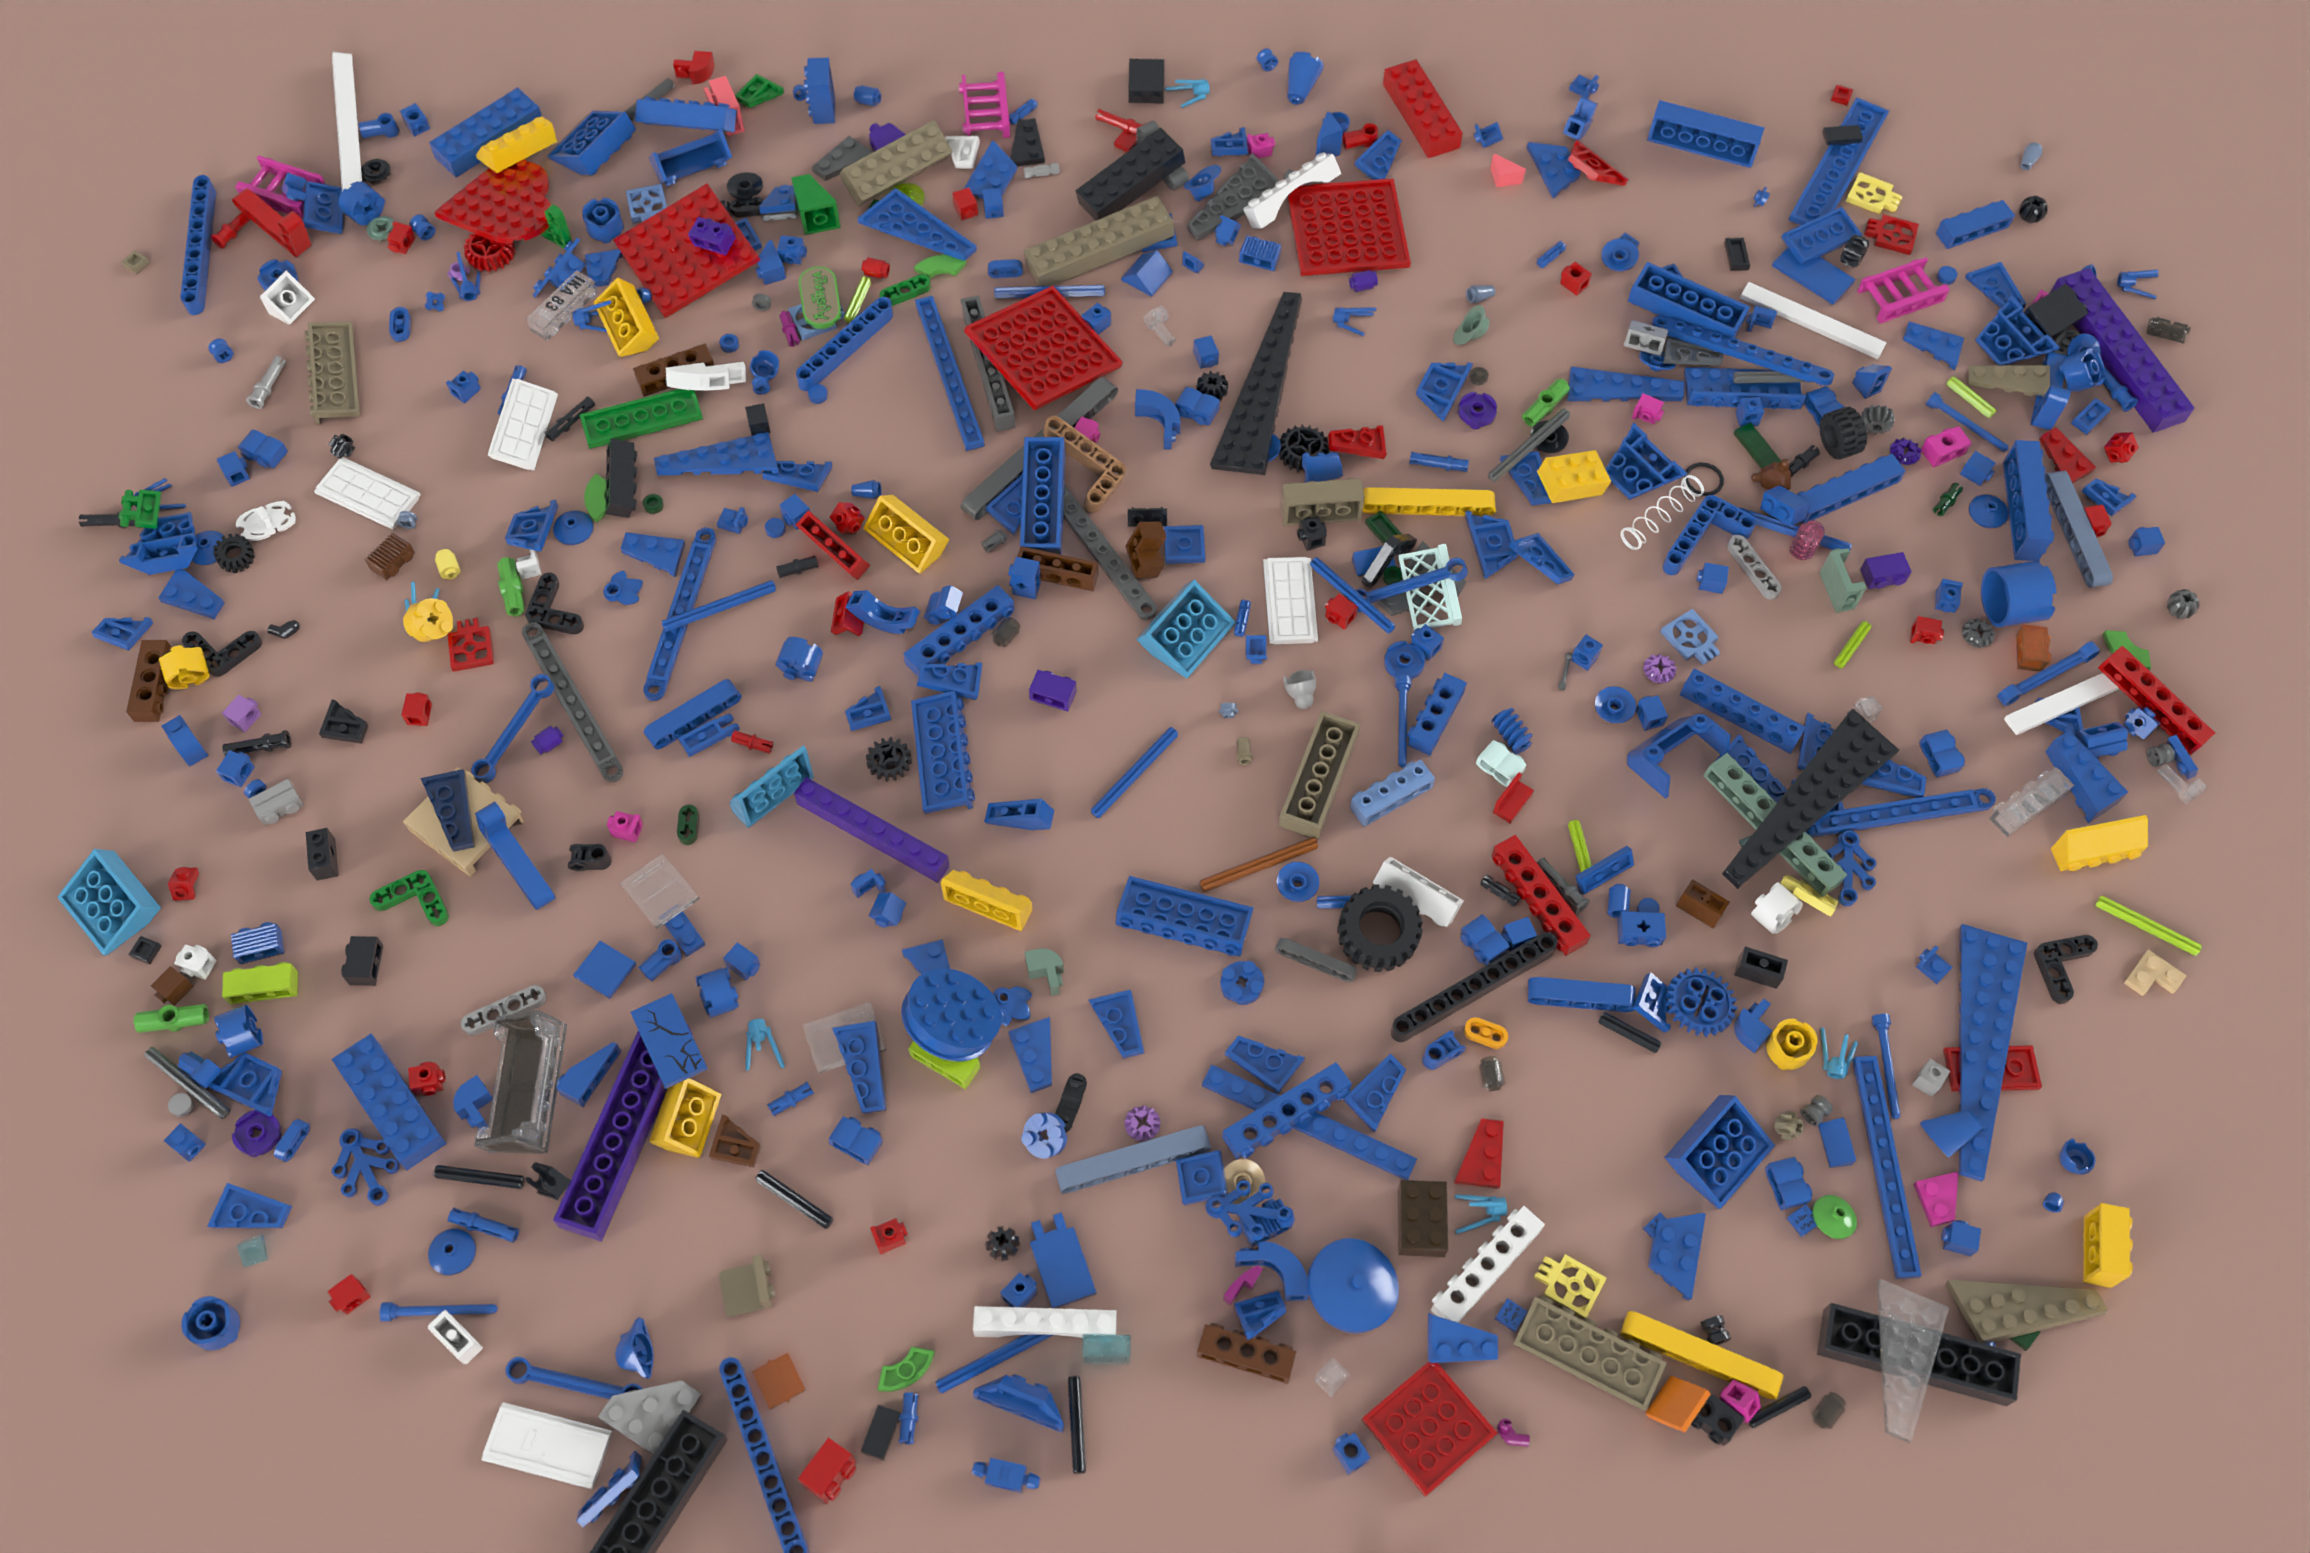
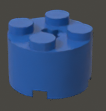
M361 181L353 182L348 190L345 188L339 197V206L357 224L368 225L373 219L380 217L385 199L366 183Z
M602 198L603 200L599 201L593 199L586 203L582 209V217L587 233L595 240L609 243L624 229L619 208L616 202L609 198Z
M2092 348L2067 355L2064 362L2060 364V371L2064 374L2067 381V389L2071 390V392L2086 390L2099 386L2104 382L2105 377L2101 378V373L2105 372L2103 361L2098 352H2092Z
M789 637L781 647L776 666L784 672L783 676L787 679L794 680L799 678L812 682L823 656L821 648L816 644H813V646L806 644L808 641L806 639Z
M727 967L695 977L697 987L701 986L699 994L709 1018L736 1010L739 1007L737 1002L738 994L735 987H731L729 981L731 977Z
M243 1005L214 1016L215 1024L219 1029L215 1032L216 1038L220 1044H225L230 1058L263 1045L264 1040L261 1028L257 1029L255 1022L258 1020L248 1005Z
M214 1296L202 1297L194 1301L187 1312L185 1311L181 1322L182 1332L192 1343L200 1348L214 1351L236 1341L240 1328V1317L238 1312L225 1301Z

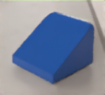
M1183 252L1182 265L1198 273L1204 267V263L1189 253Z

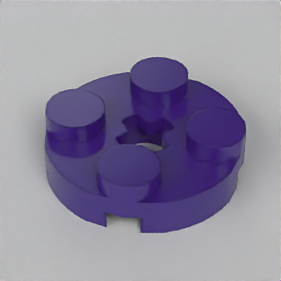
M1470 392L1461 398L1458 407L1459 417L1464 423L1470 425L1472 429L1487 426L1496 417V401L1486 393L1481 395L1476 394L1477 392ZM1474 407H1476L1477 409L1481 408V411H1475Z
M256 1110L242 1115L235 1124L234 1133L232 1132V1140L236 1148L250 1157H258L268 1153L282 1138L281 1125L278 1119L273 1114L269 1117ZM256 1128L258 1130H262L260 1136L253 1138L251 1137L254 1135L253 1130H255Z

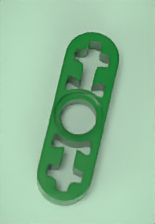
M924 274L914 276L881 290L880 297L888 296L892 306L927 293L931 288L930 278ZM903 288L910 289L908 293L900 292Z

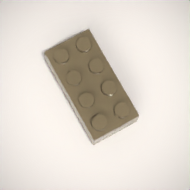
M1349 478L1346 480L1283 484L1280 504L1283 526L1299 525V522L1303 519L1315 516L1319 517L1321 523L1360 521L1364 504L1362 480Z

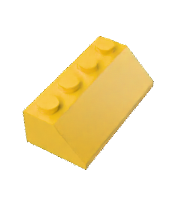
M543 116L537 117L533 121L519 126L514 131L505 133L502 137L488 142V144L480 148L476 157L498 173L556 143L557 139L553 124Z
M617 278L594 301V305L609 300L612 302L609 305L597 308V311L618 356L624 357L647 351L659 340V336L633 284Z
M894 495L879 496L863 527L866 532L919 574L942 555L950 540Z
M2146 815L2066 830L2051 848L2060 871L2069 870L2072 872L2084 866L2093 868L2105 862L2113 864L2125 858H2129V860L2139 858L2142 855L2141 853L2148 847V818Z
M952 870L941 880L945 901L1021 932L1032 912V901L1028 897L1010 893L1004 887H995L985 879L978 880L973 878L965 871L958 872Z

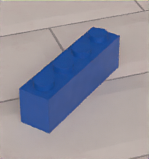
M2004 200L1992 202L1984 207H1977L1972 211L1960 213L1955 217L1942 220L1936 235L1944 246L1949 249L2009 228L2015 214Z

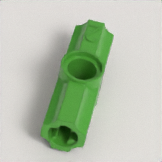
M1556 379L1547 390L1540 392L1538 399L1522 415L1526 425L1529 427L1534 426L1546 415L1553 412L1558 402L1570 391L1567 381Z
M509 557L501 558L497 562L500 575L498 583L504 598L506 613L514 617L520 616L525 612L522 598L524 591L521 579L518 576L516 561Z
M206 1004L184 1007L166 1005L160 1010L137 1012L134 1016L135 1030L138 1033L165 1029L176 1032L183 1027L204 1025L209 1021L208 1006Z

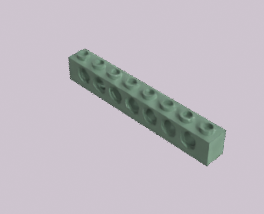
M1728 753L1710 764L1703 775L1756 830L1777 804L1768 795L1766 790L1761 788L1753 780L1752 776ZM1806 832L1780 853L1822 898L1839 886L1847 876L1842 867L1837 865L1828 856L1827 852Z

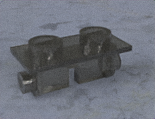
M2157 316L2156 318L2152 317V319H2149L2146 334L2184 344L2186 334H2189L2191 327H2188V324L2174 322L2172 325L2170 320Z

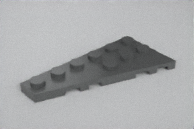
M1252 153L1248 161L1239 167L1237 173L1232 175L1217 191L1216 196L1207 202L1205 208L1200 210L1187 224V229L1197 240L1202 239L1216 231L1218 224L1222 223L1221 215L1232 220L1245 214L1243 208L1249 205V201L1261 197L1265 190L1274 188L1275 184L1280 180Z

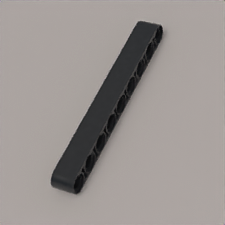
M1543 933L1398 1016L1391 1028L1392 1038L1397 1042L1409 1040L1547 960L1555 951L1557 938L1551 933ZM1542 943L1548 944L1550 948L1543 947ZM1525 953H1528V954H1530L1533 958H1531V959L1526 958V957L1524 956V954H1525ZM1506 964H1512L1515 969L1508 968ZM1488 974L1495 975L1497 979L1489 978ZM1475 984L1479 987V989L1474 990L1470 987V985ZM1451 995H1458L1461 997V1000H1455ZM1439 1005L1443 1010L1438 1011L1433 1006ZM1415 1016H1422L1425 1021H1418ZM1403 1026L1407 1031L1400 1032L1396 1027Z

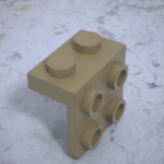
M761 1254L752 1256V1264L720 1272L719 1279L725 1313L728 1317L774 1307L772 1298L775 1297L773 1283L769 1284L768 1275L771 1274L769 1261L764 1260Z

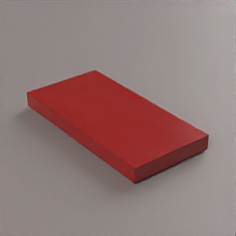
M2033 1045L2009 1046L2001 1091L2040 1090L2042 1084ZM1945 1047L1943 1051L1947 1069L1950 1070L1948 1076L1951 1092H1959L1960 1047Z

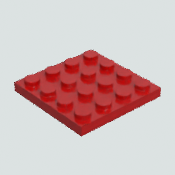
M1429 1361L1361 1419L1425 1497L1498 1434L1438 1363H1431Z

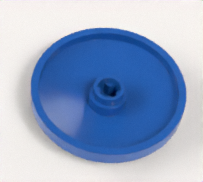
M1353 1238L1336 1240L1324 1247L1315 1256L1310 1265L1307 1280L1310 1299L1319 1315L1331 1326L1348 1333H1365L1381 1326L1394 1312L1399 1297L1398 1278L1390 1260L1374 1245Z

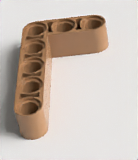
M1050 416L1047 418L1043 429L1044 437H1064L1066 453L1100 477L1088 491L1084 501V507L1088 512H1098L1122 483L1126 474V467L1122 462L1057 416Z

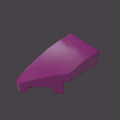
M1257 1265L1243 1273L1225 1292L1223 1301L1232 1305L1243 1286L1252 1290L1263 1269Z

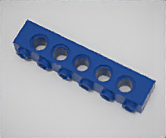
M999 585L995 586L903 653L905 664L918 677L921 664L947 663L957 652H962L972 641H977L987 630L995 628L998 622L1010 617L1014 611V600Z
M1695 668L1689 675L1680 693V696L1789 754L1793 751L1806 728Z
M1335 1062L1224 1129L1222 1138L1236 1160L1241 1157L1245 1159L1251 1156L1257 1147L1261 1145L1265 1147L1273 1142L1275 1136L1280 1133L1285 1135L1293 1129V1125L1298 1122L1303 1124L1312 1117L1311 1114L1318 1110L1323 1112L1330 1107V1103L1338 1099L1340 1101L1349 1095L1352 1083L1338 1063ZM1327 1086L1331 1089V1092L1324 1093L1320 1088ZM1310 1098L1313 1103L1307 1105L1301 1099ZM1284 1109H1290L1294 1112V1114L1292 1116H1286L1283 1114L1282 1111ZM1270 1120L1274 1122L1275 1126L1268 1128L1263 1123ZM1253 1132L1256 1137L1254 1139H1247L1244 1134Z

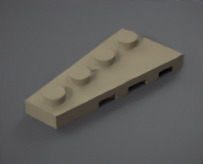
M2050 365L1969 366L1968 385L1993 390L2001 388L2005 390L2004 392L2012 393L2013 391L2024 392L2026 396L2032 397L2035 394L2044 397L2050 387Z

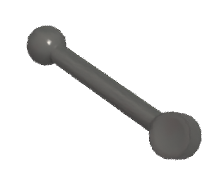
M1572 653L1565 654L1566 662L1563 676L1558 684V689L1561 691L1566 689L1565 681L1569 663L1572 660Z

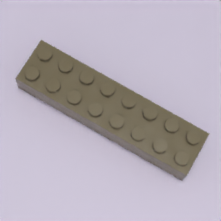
M1155 196L1025 249V262L1038 286H1054L1157 242L1174 236V222L1160 198Z

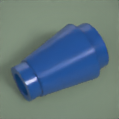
M871 480L853 484L851 486L852 496L876 499L882 493L881 483Z

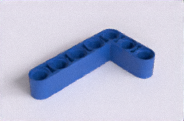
M2049 352L2044 358L2043 365H2050V387L2044 397L2036 395L2031 419L2032 426L2051 430L2068 403L2071 390L2062 388L2064 374L2060 371V364L2064 362L2066 355Z
M1706 496L1669 550L1663 564L1664 572L1668 575H1677L1711 524L1732 535H1741L1747 539L1751 536L1757 523L1755 517L1717 496Z
M494 801L476 812L478 828L532 906L538 910L556 899L548 884L507 828L506 817L499 805Z

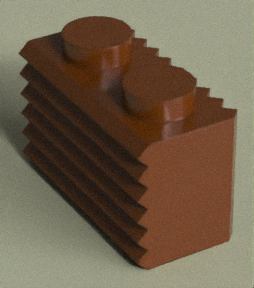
M391 533L388 538H385V541H382V544H379L365 558V561L371 571L387 581L391 576L393 577L399 572V568L405 562L408 563L412 560L415 552L411 544L396 534Z

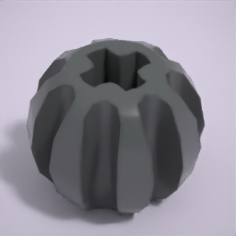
M2188 589L2175 591L2167 601L2169 613L2178 619L2190 618L2196 614L2200 606L2197 595Z

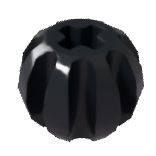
M2037 195L2025 198L2019 207V214L2022 220L2028 223L2041 221L2048 211L2045 199Z
M998 1226V1232L991 1230L987 1235L990 1241L985 1242L986 1250L991 1251L990 1256L995 1260L1001 1256L1002 1261L1009 1260L1008 1255L1015 1256L1018 1252L1016 1246L1020 1245V1240L1018 1236H1014L1015 1231L1010 1227L1004 1231V1226ZM1003 1240L1006 1241V1243L1003 1244V1247L999 1246V1244H1001Z

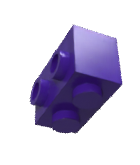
M701 217L697 218L688 234L694 246L723 255L727 254L736 238L728 224L717 223L712 219Z
M1904 552L1866 558L1860 568L1868 589H1881L1888 585L1904 584L1912 572Z
M1037 670L1029 688L1030 700L1068 712L1077 692L1076 681L1069 677L1054 675L1050 671Z

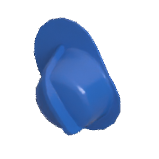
M1211 165L1202 169L1184 184V188L1190 190L1196 201L1203 200L1213 193L1214 179L1221 173V167L1219 165Z

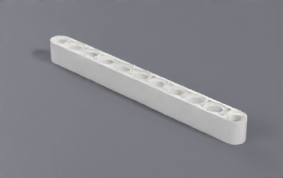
M333 52L334 92L341 186L343 191L345 188L348 190L353 182H362L352 54Z

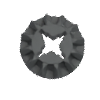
M1979 618L1975 620L1970 619L1962 628L1964 639L1974 647H1987L1994 641L1996 632L1993 631V625H1988L1986 620L1981 621ZM1977 628L1980 629V632H1983L1981 638L1979 633L1975 632Z

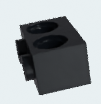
M1710 1393V1396L1702 1406L1707 1410V1417L1700 1415L1698 1412L1690 1425L1696 1429L1701 1428L1708 1434V1438L1711 1441L1725 1446L1730 1442L1745 1418ZM1718 1421H1722L1727 1425V1432L1720 1430Z

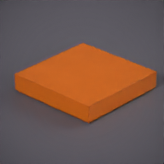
M1670 1376L1645 1414L1650 1419L1685 1433L1710 1396V1393L1703 1387Z

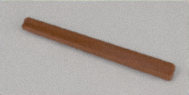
M1315 837L1306 839L1200 880V887L1203 892L1209 891L1316 850L1318 842Z

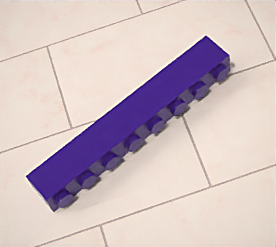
M805 777L794 792L797 805L937 883L950 867L946 854Z

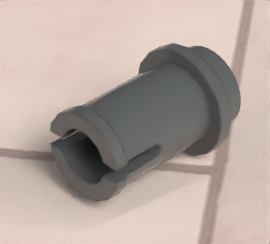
M1001 529L999 531L995 530L992 536L981 542V545L985 546L983 547L984 550L989 553L999 544H1004L1007 536Z

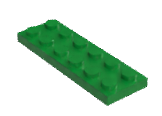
M676 389L579 414L589 449L607 445L610 439L626 440L703 420L695 391L687 389Z

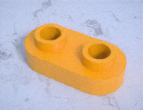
M1477 1017L1469 1019L1465 1024V1036L1479 1044L1493 1049H1500L1505 1046L1508 1040V1032L1500 1025ZM1475 1028L1478 1030L1479 1033L1475 1034L1471 1031V1029ZM1497 1036L1500 1040L1494 1041L1492 1037Z

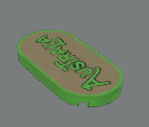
M820 266L805 270L799 278L804 320L807 324L813 325L817 329L830 328L841 317L836 276L830 269Z

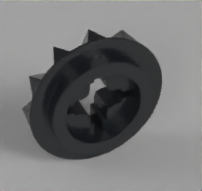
M372 159L361 167V176L365 181H370L372 184L375 181L380 183V180H386L387 176L390 175L391 168L385 160Z

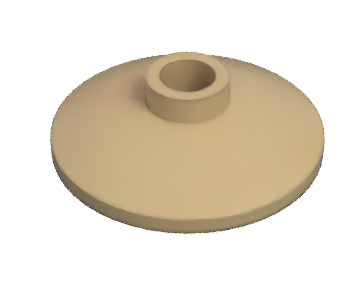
M1235 1160L1224 1169L1228 1194L1237 1188V1183L1241 1180H1247L1251 1186V1193L1247 1196H1241L1232 1202L1234 1204H1240L1259 1192L1260 1185L1266 1183L1263 1170L1251 1160ZM1241 1187L1240 1190H1246L1248 1187Z

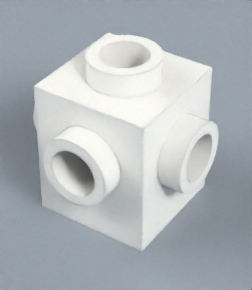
M185 944L182 951L177 954L174 964L180 969V974L188 978L195 976L206 980L217 960L204 947L199 945L192 947Z

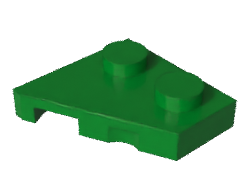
M755 74L735 97L737 102L751 108L783 95L784 88Z

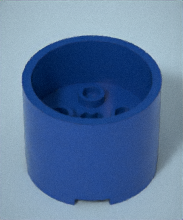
M2040 561L1990 567L1985 571L1981 582V600L1985 615L1993 626L2005 627L2046 621L2052 617L2055 611V607L2052 606L2053 594L2057 593L2055 580L2049 567L2043 566Z

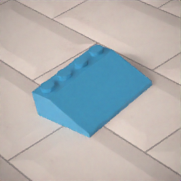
M1192 580L1179 590L1136 640L1155 658L1183 677L1188 678L1236 622L1195 580Z
M803 745L793 754L784 757L780 764L770 768L763 777L753 781L746 790L736 794L729 802L732 812L747 828L751 827L791 796L805 777L809 779L814 778L806 747Z
M94 849L57 897L103 955H108L147 926L161 909L159 904L117 853L111 850Z

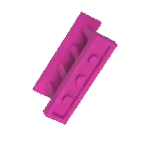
M997 72V80L986 83L966 84L965 75H962L959 91L964 96L966 122H963V134L967 133V136H971L970 131L999 129V131H1003V138H1010L1004 72ZM995 89V91L999 92L990 96L967 97V91ZM969 104H1000L995 109L968 110ZM1001 117V120H998V122L970 124L969 118Z
M258 155L257 160L261 166L260 171L250 184L239 181L235 186L238 193L248 188L274 210L285 214L294 211L303 219V200L294 201L287 198L284 192L282 194L273 192L283 178L286 177L287 173L305 178L306 181L325 184L323 177L317 173H311ZM268 172L276 175L266 189L258 188V185Z
M1926 257L1919 260L1915 259L1908 264L1862 279L1857 292L1860 294L1869 291L1881 307L1877 316L1880 324L1944 302L1950 289L1946 284L1938 287L1932 283L1923 270L1928 261ZM1917 274L1928 290L1919 292L1909 276ZM1901 279L1912 296L1903 297L1893 282ZM1885 285L1896 302L1887 303L1877 287Z

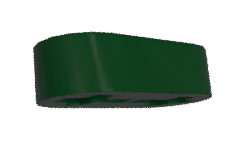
M688 804L679 810L677 836L682 844L691 845L695 843L698 837L699 813L695 806ZM688 812H692L693 814L690 816V821H687L686 818ZM687 828H689L691 834L685 838L684 835L687 832Z

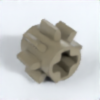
M1786 1111L1785 1114L1781 1113V1116H1778L1775 1120V1130L1778 1134H1782V1139L1792 1140L1793 1138H1798L1803 1132L1804 1123L1801 1118L1797 1117L1796 1112Z

